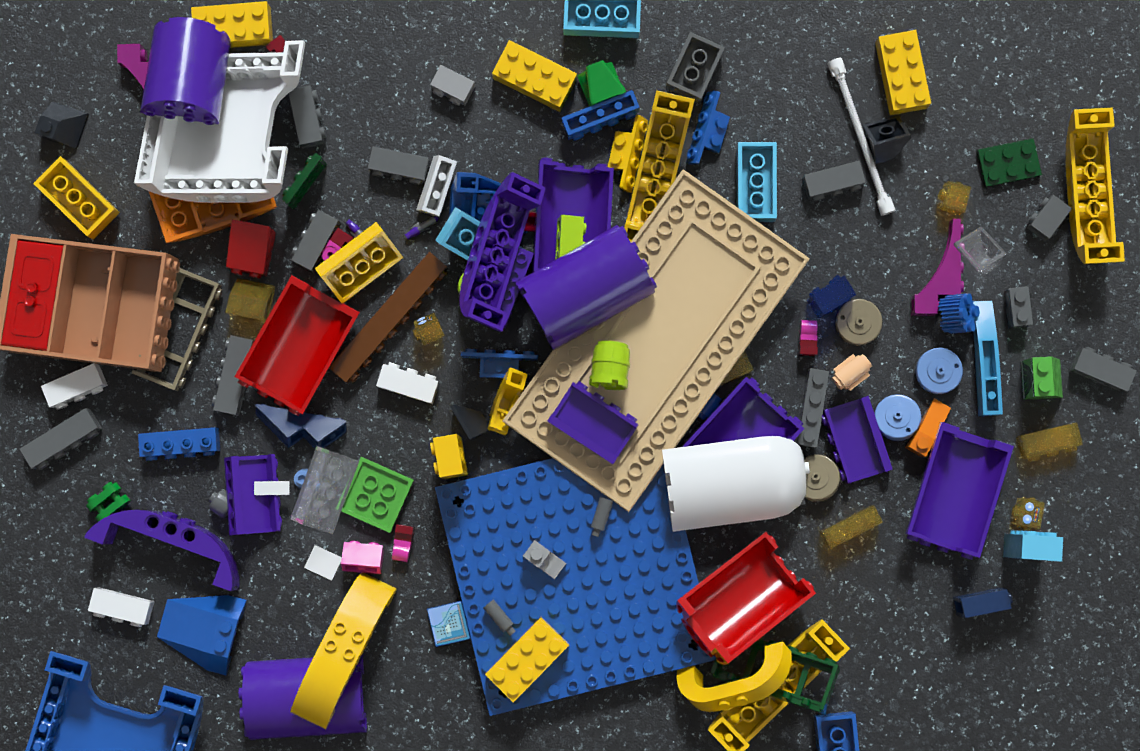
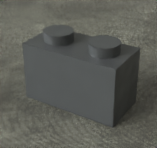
M1055 195L1049 198L1045 197L1039 204L1041 209L1038 213L1034 212L1028 219L1029 225L1026 228L1043 241L1050 239L1072 209Z
M1029 287L1005 290L1008 329L1033 325Z

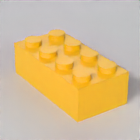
M267 1L191 7L192 18L216 25V30L227 33L231 40L230 48L267 45L273 40L271 7Z
M916 30L879 36L875 45L889 114L895 115L927 109L931 104Z
M509 40L492 72V77L494 80L561 112L577 80V73Z
M61 156L33 183L91 239H94L120 213Z
M375 222L315 269L339 301L344 303L400 261L403 256L382 228Z
M453 434L433 438V443H430L432 455H435L437 462H434L435 474L443 479L467 476L468 472L462 437Z
M540 617L485 675L514 702L569 646V643L548 622Z

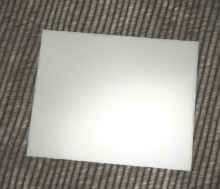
M315 545L304 568L332 580L342 557Z

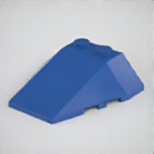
M457 172L451 187L449 217L456 207L481 222L489 202L501 183L477 173Z
M230 595L167 599L157 637L207 671L227 675L232 658L230 656L239 619L243 618L247 600Z

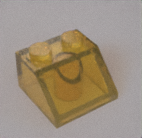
M237 278L230 292L225 313L265 323L269 316L275 286Z

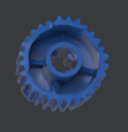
M970 293L947 295L945 299H940L938 308L939 311H942L943 321L940 322V327H942L943 332L952 334L975 331V318L979 316L980 311L979 307L972 301Z

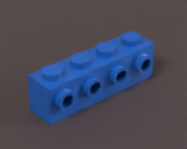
M633 90L562 117V125L568 140H578L583 138L585 133L591 132L593 134L602 130L601 127L609 125L611 127L618 124L621 119L626 118L629 120L636 117L640 107Z
M219 428L138 434L139 456L146 457V461L158 460L157 456H165V459H176L177 455L184 454V458L196 457V453H203V456H213L215 452L220 451Z

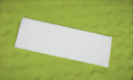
M289 481L254 482V495H289Z

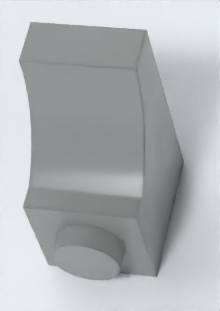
M536 540L533 541L523 557L554 579L566 565L563 560Z

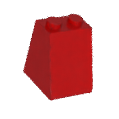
M232 219L226 267L231 270V273L242 275L244 272L249 273L250 277L261 279V276L267 277L276 232L269 226Z

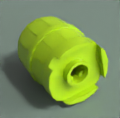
M598 341L594 348L593 358L591 359L592 369L589 385L595 388H599L600 385L605 387V390L628 389L627 377L630 368V349L628 345L617 341Z

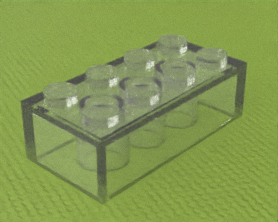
M317 446L290 519L302 525L333 534L359 461Z

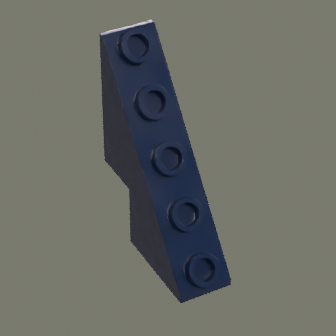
M265 404L255 405L256 416L288 448L304 438L320 452L347 432L346 421L341 418H330L320 414L314 415L305 412L297 416L286 408L270 407Z

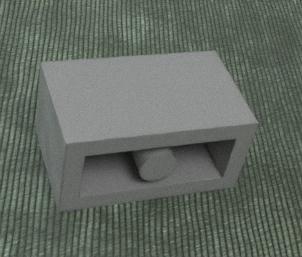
M440 65L430 86L433 93L437 96L443 97L444 95L450 98L449 101L453 104L465 106L475 88V82Z

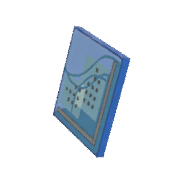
M462 601L427 609L436 647L471 639Z

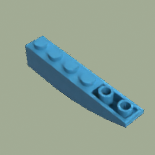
M975 301L974 304L979 307L980 311L979 316L975 318L974 331L978 416H998L1003 414L999 350L992 301Z

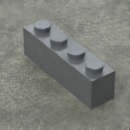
M230 335V339L226 340L225 350L227 352L226 357L222 358L220 368L223 370L221 377L219 376L216 382L218 391L212 400L213 410L237 416L240 415L246 387L237 383L239 379L234 376L254 340Z
M813 368L807 370L799 418L803 422L802 427L805 429L796 438V443L799 446L817 448L829 371Z
M85 408L20 448V451L31 469L41 470L47 467L52 459L55 458L57 460L65 456V451L81 446L82 441L86 438L92 439L96 437L102 427L92 410Z

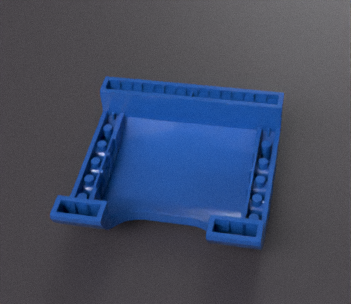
M50 651L45 671L50 672L25 751L194 750L202 718L203 696L164 685L158 702L161 708L156 713L143 714L99 699L91 685L90 662Z

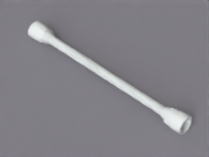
M842 58L833 59L827 64L832 77H835L836 81L839 82L838 84H840L839 86L851 116L850 118H852L859 143H861L862 152H864L867 166L872 175L871 177H873L874 186H876L875 188L878 193V200L876 201L881 216L890 214L896 210L891 197H888L887 193L884 192L875 162L872 160L873 157L870 153L871 151H869L870 148L862 130L863 128L860 126L861 123L850 96L851 94L848 92L849 89L844 75L846 69Z

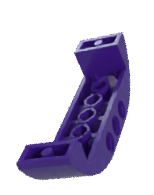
M511 172L504 179L485 210L464 271L459 297L460 309L465 317L499 332L503 331L508 315L507 312L500 310L528 215L530 210L541 205L546 189L516 173Z
M127 510L114 513L92 526L84 537L100 544H113L120 525L221 562L212 585L229 591L238 590L240 586L237 564L226 544L209 530L195 525L196 521L188 518L178 519L177 514L169 511L161 513L149 510ZM156 519H158L159 522L158 526L155 525ZM174 525L177 528L176 533L173 532ZM192 532L195 533V538H194V540H192V538H191V533H192Z

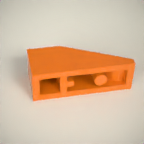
M934 398L921 419L917 432L910 438L905 448L920 457H926L933 446L940 422H945L951 408Z

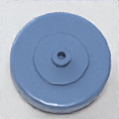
M933 348L925 352L918 359L915 374L918 383L923 389L933 394H944L952 391L959 385L963 375V367L958 356L951 350Z
M891 395L884 398L875 410V417L880 432L890 440L902 441L912 437L917 432L921 423L919 406L914 400L904 395Z

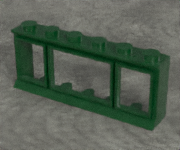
M759 638L749 646L752 648L743 676L721 670L723 664L717 662V657L710 673L714 678L728 683L750 677L758 652H765V646L778 642L773 640L766 642ZM788 646L792 655L791 661L804 665L795 694L777 689L770 697L826 715V709L840 672L839 665L832 659L825 658V660H822L813 653L807 652L803 654L797 648ZM810 668L831 674L821 703L801 696Z

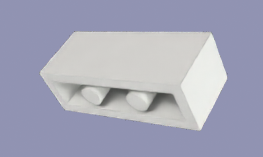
M440 155L433 156L416 209L417 211L431 216H440L457 161Z
M391 362L388 365L383 364L377 387L433 404L440 383L436 381L435 376L425 374V377L417 375L418 371L410 368L404 371L399 369L400 365Z
M93 363L44 384L41 388L49 407L59 410L67 407V403L73 400L78 402L85 399L87 394L92 393L94 395L102 392L103 388L108 385L100 366Z
M97 587L93 589L88 611L94 612L93 616L104 618L107 615L112 617L113 621L123 623L126 620L130 621L132 626L142 627V625L149 624L154 601Z

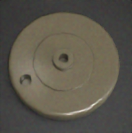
M864 299L851 300L839 309L835 319L836 330L839 336L849 344H868L881 331V313L870 301Z
M823 455L805 457L804 462H808L810 473L806 474V495L804 498L810 501H824L832 497L840 485V472L836 464L830 458Z

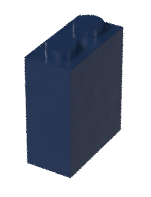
M1003 588L953 597L957 616L963 618L1011 609V604L1013 603L1011 593Z

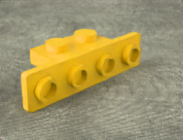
M636 115L632 133L615 132L608 162L609 168L623 171L619 187L629 193L632 192L635 185L636 171L640 163L639 158L644 147L645 133L648 129V120L641 115Z

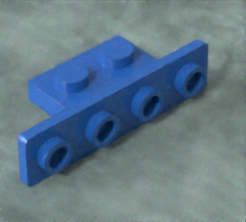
M718 91L707 92L703 99L704 104L698 116V124L692 136V144L687 152V164H699L704 148L714 153L720 152L730 117L715 110L720 96Z
M465 349V352H461L462 358L480 359V378L503 379L509 368L519 371V360L538 361V355H534V352L531 351L515 354V351L505 350L504 354L496 353V350H485L484 353H478L476 349Z

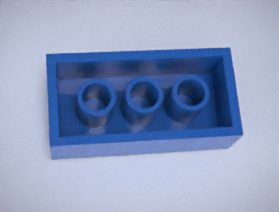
M841 712L813 715L817 751H859L855 713Z

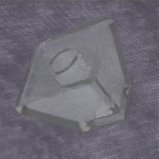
M982 226L953 244L979 273L985 275L997 268L1007 254Z

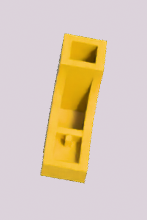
M513 368L508 369L491 408L488 430L502 435L508 433L509 426L503 422V419L523 392L528 374Z

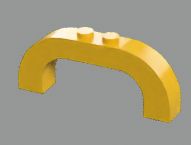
M784 642L765 646V659L762 667L756 674L745 679L703 688V674L693 665L677 670V684L681 693L690 703L702 711L716 712L737 706H745L770 696L782 685L790 671L791 651Z

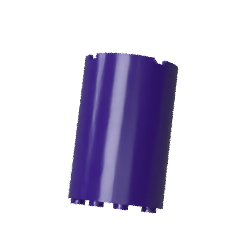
M541 158L539 160L537 184L546 189L541 205L536 207L533 272L555 260L557 219L561 215L584 217L586 233L583 235V242L585 243L611 228L614 168H609L607 164H596L591 169H584L582 165L565 167L566 164L554 162L552 158Z
M616 225L515 282L544 331V335L553 351L655 293L657 285L647 272L649 266L644 259L641 260L637 253L640 251L635 242L631 243L627 238L628 234L623 226L619 227Z
M745 377L683 447L767 436H779L794 441L805 428L802 427L803 422L796 416L794 418L786 416L788 412L780 405L776 407L772 403L773 399L767 393L762 394L760 392L761 389L758 388L760 384L755 379Z
M940 422L905 534L907 539L915 542L919 540L921 545L930 547L931 544L936 545L937 550L948 553L949 550L962 553L961 557L966 559L980 558L1014 446L997 440H987L961 431L959 427Z
M363 654L335 707V713L326 729L290 712L313 657L247 662L241 668L243 681L242 688H239V699L242 700L240 719H244L245 737H248L250 740L367 732L366 713H364L362 675L364 674Z

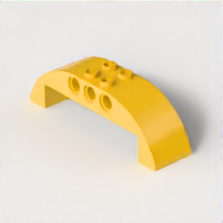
M656 90L624 227L630 242L676 179L695 99Z
M1113 108L1075 109L1071 114L1068 126L1066 182L1068 206L1072 208L1069 212V220L1076 252L1084 264L1125 261L1123 242H1116L1108 142V131L1114 127Z
M360 573L341 603L309 665L294 699L291 713L324 729L327 728L335 713V707L386 606H389L397 590L396 588L365 573Z
M823 620L813 624L787 645V647L797 648L800 653L806 654L810 652L817 655L819 659L825 660V658H829L836 662L850 649ZM791 661L790 671L778 689L795 694L804 665ZM810 668L804 688L821 672L820 670ZM768 696L745 706L722 710L713 720L708 731L727 751H745L750 746L748 742L788 702Z

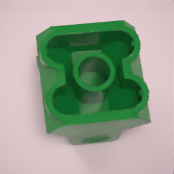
M603 60L587 66L586 71L577 75L589 107L626 92L612 62L605 63Z

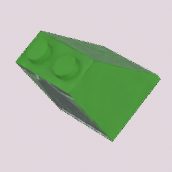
M1032 357L1021 361L1023 400L1063 398L1060 359L1054 357Z

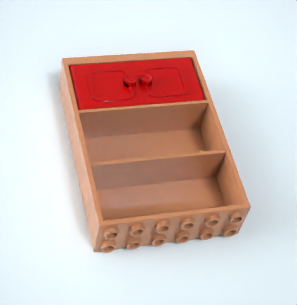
M11 234L0 297V350L9 353L162 372V368L165 366L164 352L168 347L167 333L171 328L170 313L174 308L173 294L177 289L176 274L180 270L179 259L163 252Z

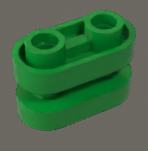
M109 482L102 488L103 491L100 494H94L87 500L88 504L86 507L90 512L97 510L99 513L95 517L98 522L111 514L118 513L131 502L126 494L120 497L118 493L122 488L117 482ZM112 498L114 502L107 508H104L103 505Z

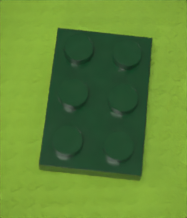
M1034 138L978 149L976 151L984 187L1042 175Z
M317 153L308 157L305 162V168L302 172L299 171L293 179L295 182L291 187L288 186L282 194L284 203L293 210H295L327 165Z

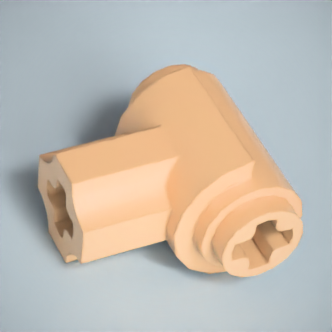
M852 354L833 369L834 377H832V380L840 390H852L870 376L868 372L872 365L863 354L856 357Z

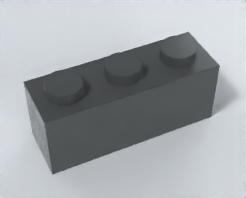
M311 85L295 88L289 92L300 146L304 149L325 144L323 138H326L324 126L321 127L320 120L323 119L321 109H317L316 102L319 101L317 91H313Z
M372 146L368 170L376 177L387 175L391 176L390 179L401 181L406 179L411 184L420 185V182L425 183L430 160L428 157Z
M860 161L805 174L802 178L808 200L813 199L814 201L825 199L824 196L832 194V197L841 195L843 191L849 189L851 192L858 191L866 183Z
M320 210L312 214L309 220V228L302 232L299 246H295L291 253V261L313 273L322 259L324 248L341 224L339 220Z
M1085 347L1077 350L1069 371L1125 393L1129 391L1137 370L1132 369V365L1128 363L1115 362L1113 357L1106 354L1101 356L1096 353L1095 349Z

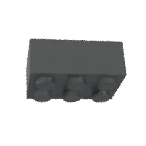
M690 32L667 81L666 89L681 96L695 99L694 101L700 104L725 47Z

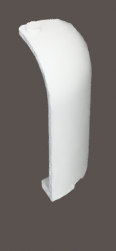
M767 436L662 450L666 484L670 485L667 486L673 532L777 518L791 513L800 506L806 495V474L810 473L809 464L804 462L801 447L791 439Z

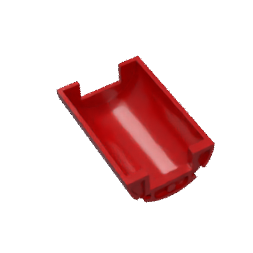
M291 275L234 376L239 379L237 383L246 388L249 385L257 388L258 394L265 398H268V396L275 398L274 403L282 407L287 405L290 407L288 411L297 416L300 413L303 414L360 312L344 303L336 301Z
M766 532L676 602L677 612L679 614L682 612L683 618L681 621L688 633L708 656H716L718 658L717 662L726 665L816 594L813 585L803 578L798 582L795 574L784 566L782 558L775 555L774 551L778 548L776 540Z

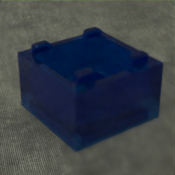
M837 275L829 281V285L821 290L819 287L813 289L809 293L810 297L807 301L818 319L854 298L857 294L845 275L842 277Z

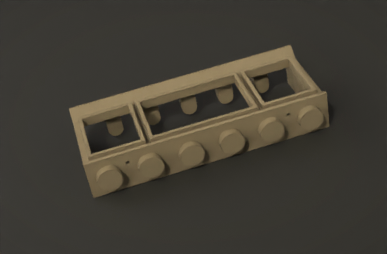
M181 268L176 274L177 289L173 294L174 303L202 313L184 358L166 350L164 352L165 357L181 363L175 380L171 384L146 374V370L137 369L132 371V374L178 391L179 388L182 389L185 384L186 378H184L186 370L189 371L192 367L193 360L191 358L199 350L201 343L198 341L201 335H205L208 328L206 324L208 317L211 318L215 311L213 305L216 300L220 299L223 291L220 284ZM185 277L213 287L205 308L177 298Z

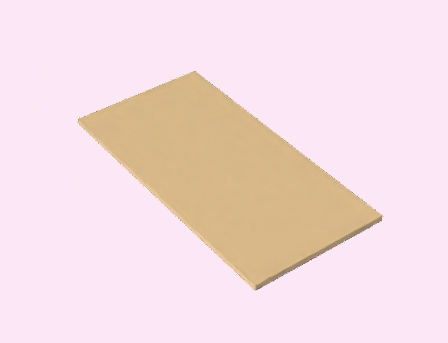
M684 169L631 241V243H636L640 251L637 253L640 259H644L649 266L647 272L657 285L655 293L552 351L503 419L505 424L628 512L664 464L662 450L676 447L810 259ZM598 341H617L628 345L630 349V368L627 377L628 389L605 390V387L600 385L599 388L589 385L592 369L591 359L593 358L594 348ZM580 381L588 387L587 391L591 394L597 392L605 398L603 402L610 405L612 402L621 408L619 412L626 416L629 413L638 419L636 423L639 426L614 464L608 462L547 421L563 399L572 382L577 384Z

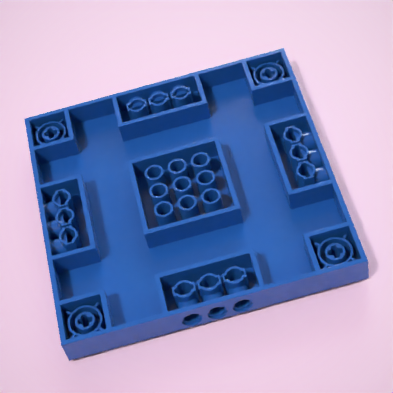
M554 458L435 487L490 716L715 660L716 656H708L699 645H696V649L688 647V643H691L690 640L693 638L681 621L683 618L682 612L680 614L677 612V600L698 585L699 582L686 530L674 532L672 530L667 486L670 485L666 484L664 464L629 512L613 501L605 530H601L599 537L592 535L593 528L591 527L600 497L608 500L611 499ZM457 496L460 499H464L461 507L456 504L454 505V500H456ZM534 540L566 563L555 579L523 557ZM493 599L513 622L511 626L515 629V632L511 636L506 631L502 632L483 609ZM542 617L569 643V646L512 702L503 693H499L500 689L485 674Z

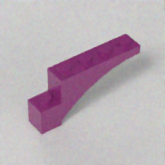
M117 44V63L122 68H127L144 89L148 62H145L147 61L146 49L141 44Z
M961 219L949 221L948 239L942 260L929 283L919 294L911 296V316H935L939 311L938 305L940 300H938V297L961 294L964 291V282L961 281V273L964 271V263L961 262V254L964 252L961 235H963L964 226L961 224Z

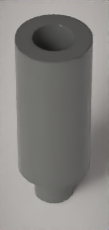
M602 497L599 498L591 524L593 536L599 537L601 530H605L613 501Z
M494 599L483 607L502 632L506 631L509 636L515 632V629L511 626L513 622Z

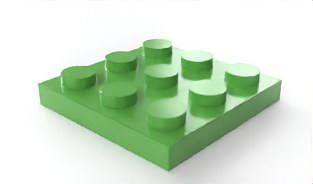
M360 457L337 510L391 533L414 480Z

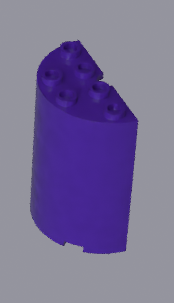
M173 17L169 18V22H158L153 30L140 113H144L147 116H164L167 119H175V116H181L186 122L197 121L203 122L206 125H219L231 40L227 33L216 30V25L195 18Z

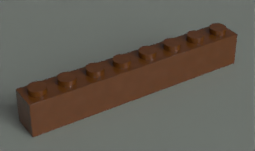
M428 252L329 368L346 383L355 382L360 376L358 372L363 367L367 368L373 359L371 357L383 350L385 347L383 343L388 338L392 339L398 332L396 328L408 321L410 318L409 313L413 309L417 310L423 303L421 301L425 295L429 296L434 291L436 282L438 280L441 282L447 276V266L431 252Z

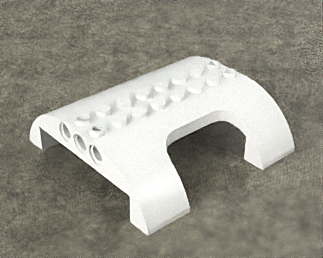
M285 41L283 53L229 54L219 125H206L203 122L197 121L186 122L181 116H175V119H167L164 116L157 115L147 116L134 184L165 197L205 203L258 202L275 197L280 193L288 148L269 147L276 108L279 102L289 92L294 90L299 83L305 42Z

